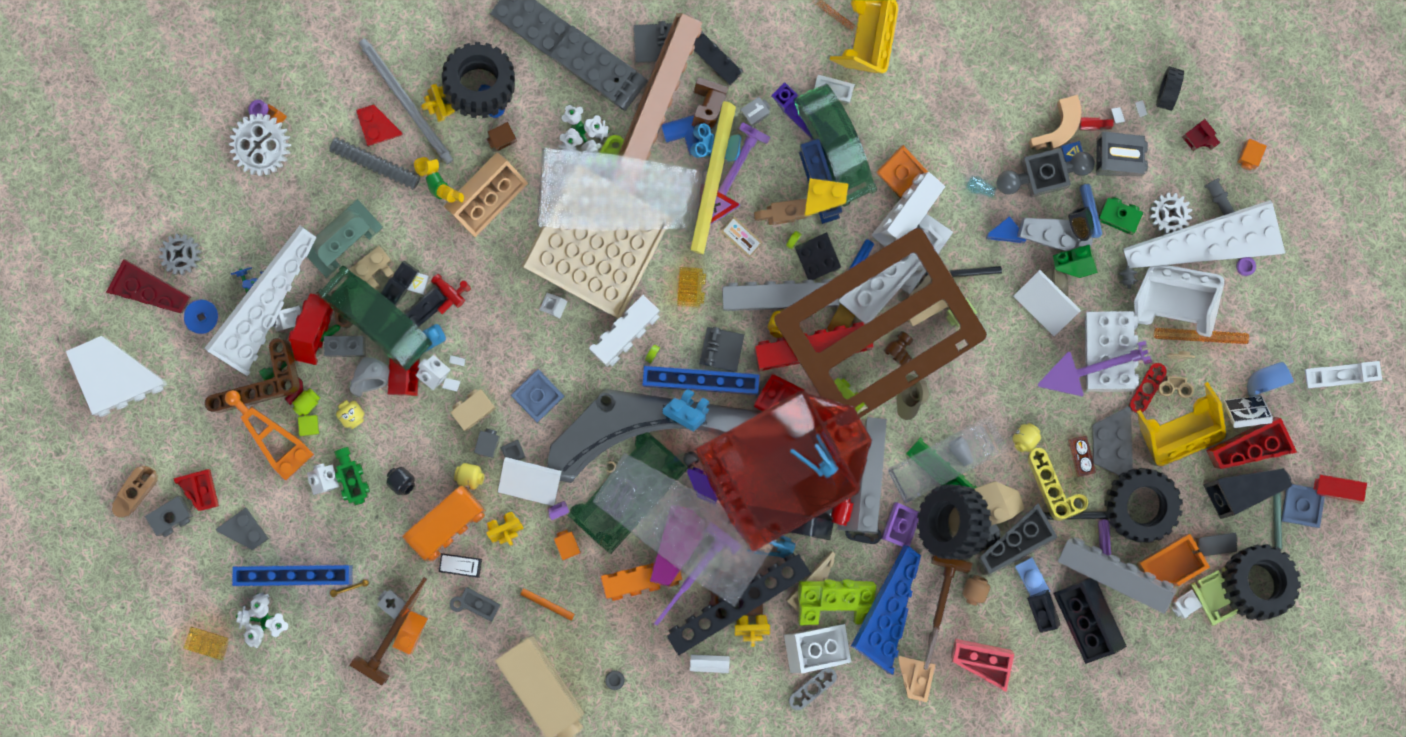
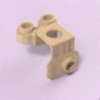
M1179 351V354H1166L1167 358L1187 360L1195 358L1188 351ZM1167 376L1166 381L1162 382L1158 388L1159 394L1164 397L1172 395L1174 390H1177L1181 398H1189L1194 393L1193 386L1187 383V378ZM1163 386H1167L1169 388V391L1167 393L1163 392ZM1183 387L1187 388V394L1182 393Z

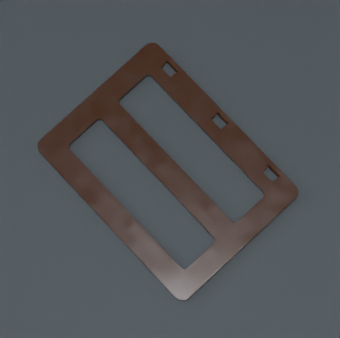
M915 228L782 310L774 318L779 331L833 418L841 427L849 426L978 345L987 336L986 330L925 232L920 228ZM911 253L916 254L931 278V284L822 352H815L802 331L800 322ZM940 300L946 302L960 325L958 331L851 398L845 399L829 374L831 368ZM965 340L968 345L958 351L956 344ZM914 371L918 376L908 382L905 376ZM864 402L868 408L857 414L855 407Z

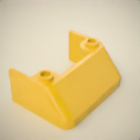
M852 0L851 6L854 12L859 14L853 49H846L842 56H830L829 60L850 69L885 73L889 66L898 15L897 1Z
M1208 382L1204 383L1206 396L1195 401L1193 405L1194 412L1163 425H1159L1155 419L1146 420L1141 410L1137 411L1140 431L1157 466L1170 464L1217 444L1225 438L1226 429L1222 402Z

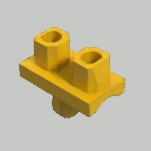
M437 84L431 85V88L427 90L428 95L424 97L425 103L421 105L422 110H428L430 115L435 114L438 122H441L446 117L452 115L455 110L451 107V103L443 104L442 99L445 98V94H443L442 86L437 87Z
M513 512L503 516L506 522L503 525L499 526L497 520L487 522L488 532L486 533L492 543L497 541L500 544L508 542L512 546L514 545L512 539L518 537L517 532L524 529L519 518H516Z
M766 615L756 616L755 625H748V616L739 618L737 625H735V636H743V642L751 641V647H755V641H762V635H770V624H768Z

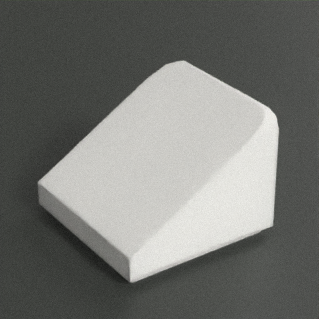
M546 293L539 310L561 318L567 301L556 295Z

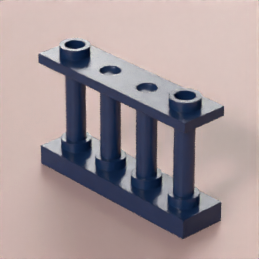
M819 139L801 144L802 151L799 152V156L808 183L810 178L833 182ZM841 206L818 212L821 223L825 224L840 219L839 214L843 211Z

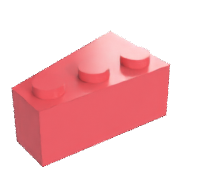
M955 639L951 656L952 661L1007 692L1014 659L1013 651Z

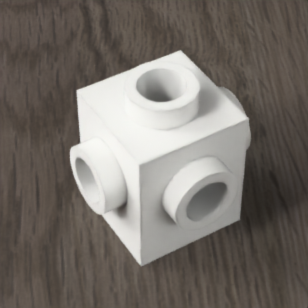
M433 355L428 360L424 359L418 365L419 371L416 376L434 390L445 380L450 369Z
M324 463L313 466L314 470L307 473L313 495L328 492L339 487L333 465L325 466Z

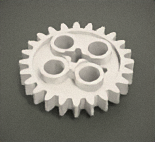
M261 113L257 114V117L251 114L250 119L247 117L243 118L244 123L237 122L239 128L232 129L236 134L230 135V138L234 139V142L229 143L230 146H234L230 153L236 154L233 160L240 161L237 165L238 167L244 165V172L250 169L251 175H254L256 171L258 176L263 175V172L269 175L270 170L277 172L276 166L279 168L283 167L281 161L288 160L284 155L290 154L286 150V147L291 146V144L286 143L290 136H284L287 129H281L282 122L275 124L277 118L270 120V115H265L263 118ZM259 126L263 129V134L261 136H259L257 133V128ZM271 132L272 135H271L269 138L266 139V137H267V136L269 135V133ZM246 139L250 142L249 149H246L244 146ZM271 140H274L276 143L274 150L270 147ZM258 141H263L261 143L262 148H257L260 145ZM254 150L251 157H249V153ZM259 153L263 156L262 163H259L257 161V155Z

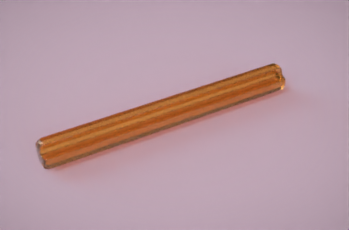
M1154 329L1155 339L1232 344L1249 343L1248 333L1213 331L1211 337L1199 335L1197 330Z

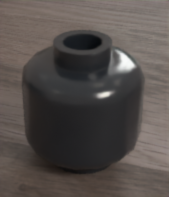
M404 467L392 468L387 473L386 484L395 494L407 495L414 489L415 478Z

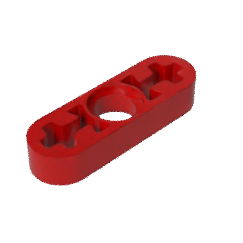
M1154 363L1147 370L1129 402L1132 412L1137 413L1140 410L1144 412L1149 406L1159 385L1166 376L1167 370L1163 364ZM1160 367V372L1162 373V375H1157L1154 379L1155 381H1158L1157 384L1153 380L1147 379L1148 376L1150 378L1153 377L1155 373L1153 371V368L1156 369ZM1145 383H1150L1153 387V391L1150 394L1145 393L1142 389ZM1138 393L1148 397V400L1144 398L1141 402L1143 408L1135 409L1134 401L1137 402L1141 398V396H1138Z

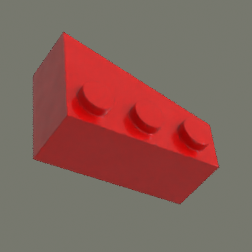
M310 293L308 299L304 300L302 312L296 318V326L289 334V341L291 342L295 361L317 366L318 359L316 358L318 348L322 349L323 342H320L324 331L327 332L334 311L332 298Z

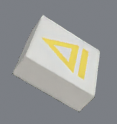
M419 273L407 290L424 295L429 276Z

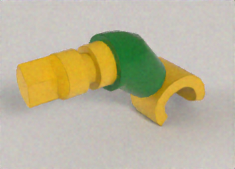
M422 157L414 161L416 173L419 176L427 175L425 179L428 189L434 197L444 199L449 203H453L455 200L463 203L464 195L449 187L439 174L438 159L429 160L427 157Z

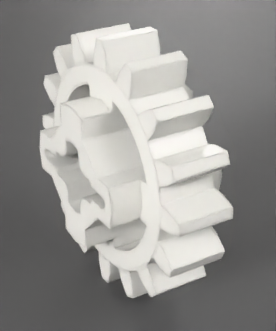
M1167 193L1165 198L1162 195L1159 196V201L1155 200L1153 202L1156 207L1150 208V211L1154 212V214L1149 217L1155 219L1152 225L1158 224L1157 230L1164 229V234H1167L1169 230H1171V233L1175 232L1176 229L1181 230L1183 229L1182 226L1187 227L1189 224L1186 220L1192 219L1188 215V213L1192 212V209H1187L1186 207L1190 203L1183 202L1184 196L1178 199L1177 193L1172 197L1170 193ZM1165 202H1174V204L1168 205ZM1170 210H1173V211H1174L1172 217H1169V216H1168V215H1169V212H1168V211H1170ZM1159 212L1162 214V220L1159 217ZM1169 222H1174V223H1176V224H1178V225L1169 226V225H1167V224H1168Z

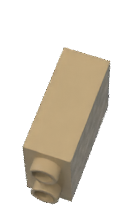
M534 636L525 639L495 660L545 737H554L555 735L557 737H573L584 728L579 721L585 714Z

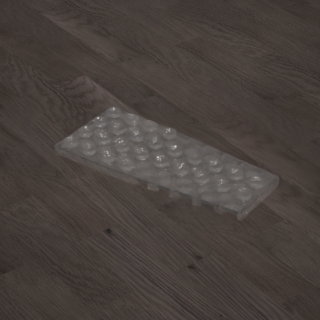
M543 148L537 226L581 230L695 228L707 171L598 152Z
M627 453L623 454L593 500L594 504L681 572L732 606L737 604L777 540L730 509L682 485L677 480L662 474V472L647 466Z

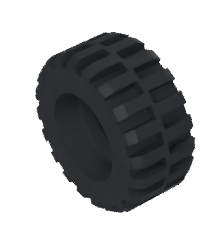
M475 42V45L467 43L464 44L462 49L460 47L456 48L454 55L452 53L449 54L447 62H444L442 67L443 94H445L446 101L449 104L451 103V107L455 111L460 110L461 115L466 116L470 114L471 118L476 119L477 116L488 118V114H492V116L498 114V109L504 110L507 107V103H510L512 100V94L515 90L514 66L509 61V56L506 53L502 54L501 49L497 46L492 48V44L485 43V45H481V42ZM475 69L486 70L497 79L491 88L484 91L469 90L462 85L460 80L467 72Z
M1146 468L1131 469L1127 473L1120 474L1119 479L1113 480L1111 483L1112 488L1106 492L1108 499L1104 501V506H1107L1105 514L1110 519L1109 524L1116 529L1118 534L1127 539L1140 543H1152L1154 540L1160 541L1164 539V535H1170L1173 532V526L1177 527L1179 524L1177 518L1182 516L1183 512L1180 510V505H1183V500L1179 499L1181 493L1179 488H1175V482L1167 478V475ZM1141 487H1148L1154 490L1159 498L1158 513L1148 523L1135 522L1129 516L1127 509L1130 495Z
M941 485L932 489L931 493L925 496V501L921 502L919 507L921 510L917 514V518H919L917 529L920 532L918 535L920 540H923L922 544L925 549H929V553L942 559L963 560L978 554L981 551L980 548L985 546V540L990 536L989 527L992 526V521L989 518L991 512L990 509H987L988 504L985 499H982L983 496L971 487L959 485ZM956 507L959 513L960 524L956 535L952 537L948 521L951 511Z
M1270 544L1253 545L1230 557L1231 560L1225 564L1224 567L1227 570L1222 572V578L1225 580L1221 585L1222 589H1225L1226 594L1223 595L1225 599L1230 600L1229 606L1232 609H1238L1237 614L1240 616L1246 615L1247 619L1264 621L1288 612V609L1295 605L1294 600L1298 599L1300 592L1297 591V589L1301 588V581H1298L1300 573L1295 570L1294 566H1296L1294 560L1290 561L1288 559L1290 555L1286 552L1281 553L1280 548L1276 546L1271 548ZM1253 565L1266 569L1273 579L1274 590L1269 600L1257 597L1249 586L1248 574Z

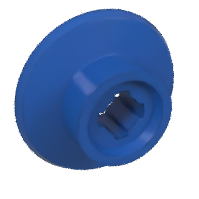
M207 300L193 301L184 312L185 325L189 330L197 334L211 331L218 321L216 307ZM204 313L206 318L200 321L198 316Z

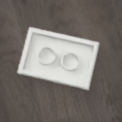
M1041 270L1014 295L1053 336L1061 331L1081 311Z
M505 457L498 492L554 506L562 471Z

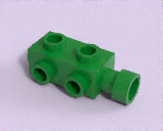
M349 447L334 451L336 459L340 462V466L336 467L338 471L334 473L337 482H342L344 489L341 490L344 501L348 500L350 504L354 503V506L365 503V499L369 498L370 488L367 481H363L362 474H364L361 463L357 464V461H351ZM349 470L354 471V475L352 477H348L347 472ZM355 488L360 489L359 495L353 493Z

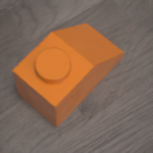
M410 611L392 647L409 655L413 654L428 618Z

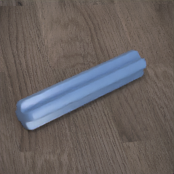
M1083 184L1080 187L1084 207H1089L1093 216L1094 231L1091 237L1098 238L1103 233L1091 185Z

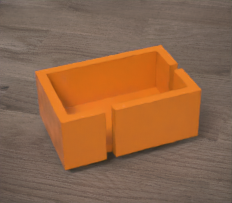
M1191 534L1181 536L1136 563L1141 572H1149L1155 575L1156 579L1162 582L1168 581L1173 583L1174 586H1180L1210 568L1201 552L1193 554L1192 551H1196L1199 548Z

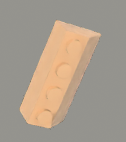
M496 152L458 191L464 195L463 203L455 200L453 203L447 202L444 207L476 237L524 189L528 182L504 157Z

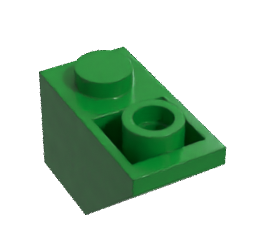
M1090 244L1053 255L1054 266L1057 271L1077 278L1098 273L1096 260Z

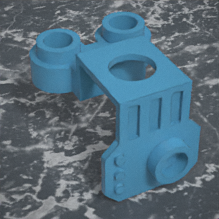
M698 124L695 126L693 134L699 139V142L692 145L690 152L695 158H701L706 155L711 156L715 139L714 134L711 133L710 127L707 124ZM739 134L732 135L728 141L725 159L728 162L735 161L740 155L741 136Z

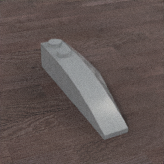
M867 417L841 490V496L850 498V502L854 503L850 522H847V526L838 524L837 530L877 533L887 419Z

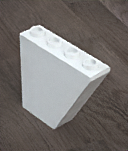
M103 336L66 351L92 415L106 416L110 414L111 409L116 407L117 410L128 406L127 402L143 400L146 398L145 394L150 392L153 394L159 393L167 385L165 380Z

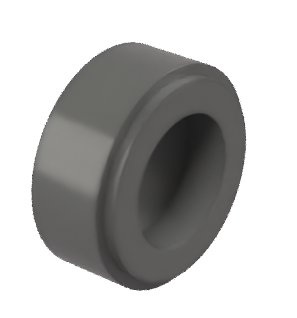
M616 670L609 672L605 678V683L611 690L622 688L625 682L624 675Z

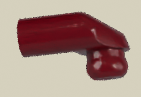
M299 377V390L284 398L289 405H292V402L304 391L303 381Z

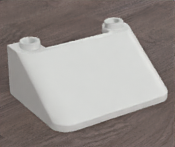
M1169 265L1150 266L1134 301L1135 316L1138 318V323L1149 325L1153 322L1155 315L1197 323V333L1202 336L1211 337L1224 287V278L1217 274Z

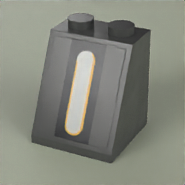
M1101 132L1096 138V176L1142 177L1148 170V161L1145 160L1148 142L1145 141V136Z

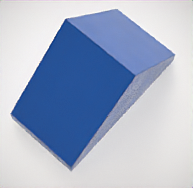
M1010 216L986 235V239L1015 243L1026 242V239L1017 237L1019 227Z

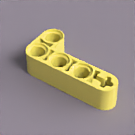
M1042 448L1032 450L1028 455V463L1051 517L1054 520L1062 521L1083 512L1088 506V499L1081 494L1066 498L1046 451ZM1035 455H1037V456H1040V455H1041L1042 458H1041L1040 460H1038V459L1034 460L1033 457H1034ZM1041 471L1049 473V480L1042 479ZM1049 489L1056 490V498H1052L1049 496ZM1077 499L1082 502L1081 509L1074 506V500ZM1056 507H1062L1065 510V514L1063 516L1058 515Z

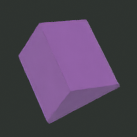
M894 502L881 539L901 547L904 545L910 547L919 518H917L918 511Z

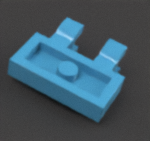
M687 389L680 400L674 398L663 408V414L694 432L705 422L706 414L709 412V409L706 408L709 401L702 398L697 404L696 409L690 407L694 403V400L691 399L694 392Z

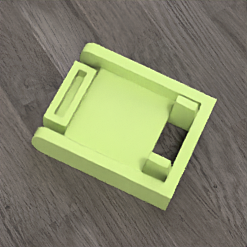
M1225 567L1221 568L1222 572L1227 570ZM1219 570L1197 580L1200 588L1197 587L1195 582L1190 584L1202 604V608L1211 626L1237 614L1238 610L1235 608V610L1221 617L1216 611L1231 603L1223 595L1226 594V591L1222 589L1221 583L1225 579L1222 578Z

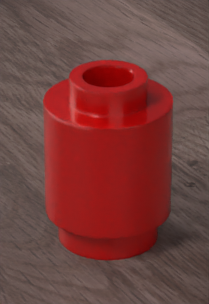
M840 496L839 499H835L831 514L832 523L847 526V522H850L854 503L850 502V498Z

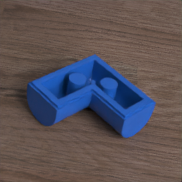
M694 115L664 123L661 128L666 143L685 138L688 152L691 156L690 149L692 145L699 142V139L693 134L695 128L692 126Z

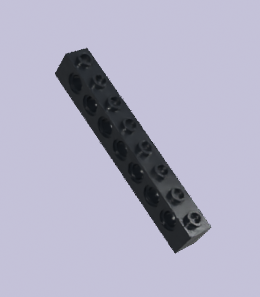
M794 553L784 558L785 562L780 566L777 563L767 569L769 571L767 574L762 576L759 573L751 578V584L745 586L743 583L734 589L736 593L730 597L728 594L718 599L719 603L714 607L709 604L701 609V615L696 617L693 614L684 620L686 624L679 627L677 624L669 629L668 632L670 634L666 637L677 655L680 656L809 576L811 572L799 554L795 556ZM784 567H790L793 570L790 578L783 577L782 569ZM768 577L776 579V586L774 588H768L765 585ZM752 587H757L760 590L758 598L753 599L749 596V590ZM739 597L743 600V606L740 609L732 606L734 598ZM718 608H724L727 611V616L724 619L716 617L715 612ZM702 618L709 619L710 627L708 629H702L699 626V621ZM686 628H690L694 632L693 638L689 640L685 639L682 635L683 630Z

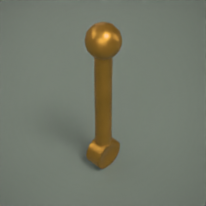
M364 579L361 583L340 590H331L330 596L336 597L340 593L361 586L367 587L369 581Z

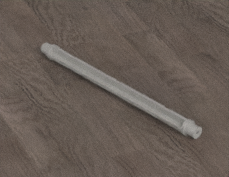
M365 38L359 42L362 51L370 59L436 150L440 159H443L446 165L451 163L453 158L450 156V152L445 148L376 53L372 44H369Z

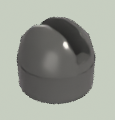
M690 451L685 453L683 461L687 468L693 466L692 463H698L700 458L695 452Z

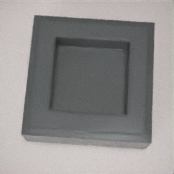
M519 440L500 447L504 457L521 460L526 457Z

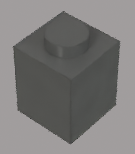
M488 428L485 431L480 430L474 453L494 459L500 436L496 435L497 431Z

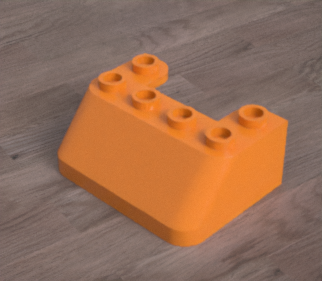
M460 486L408 530L402 538L424 561H434L441 555L439 552L442 549L441 547L447 548L454 541L452 538L456 534L462 535L468 529L467 525L469 523H478L485 517L483 513L486 510L466 487Z

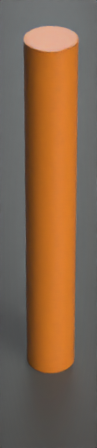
M523 588L520 594L571 621L575 616L574 613Z

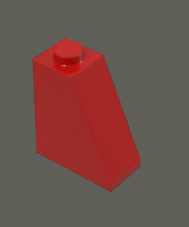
M1320 474L1319 479L1315 478L1313 490H1317L1316 495L1363 504L1367 482Z

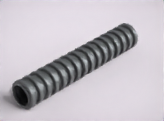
M335 137L331 142L330 152H335L337 156L340 154V157H346V160H351L352 163L357 162V165L361 164L363 168L367 167L368 170L372 169L374 173L383 174L385 178L388 176L390 180L394 179L396 183L399 181L401 185L405 184L407 188L410 186L412 190L419 183L420 176L418 174L415 175L413 171L409 172V169L404 170V167H398V164L393 165V162H388L387 159L382 160V157H377L376 154L372 155L371 152L367 153L365 149L361 150L360 147L356 148L354 144L350 145V142L345 143V140H339V137Z

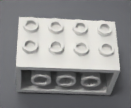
M1134 311L1086 312L1085 366L1131 353L1130 351L1138 347V335H1134V330L1138 327V318L1134 316ZM1130 361L1086 375V392H1132L1139 385V376L1135 374L1138 361Z

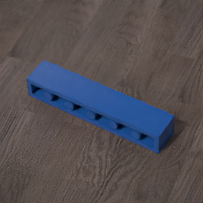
M644 366L643 387L677 390L689 389L691 391L758 396L760 374Z
M353 565L232 567V586L353 585Z

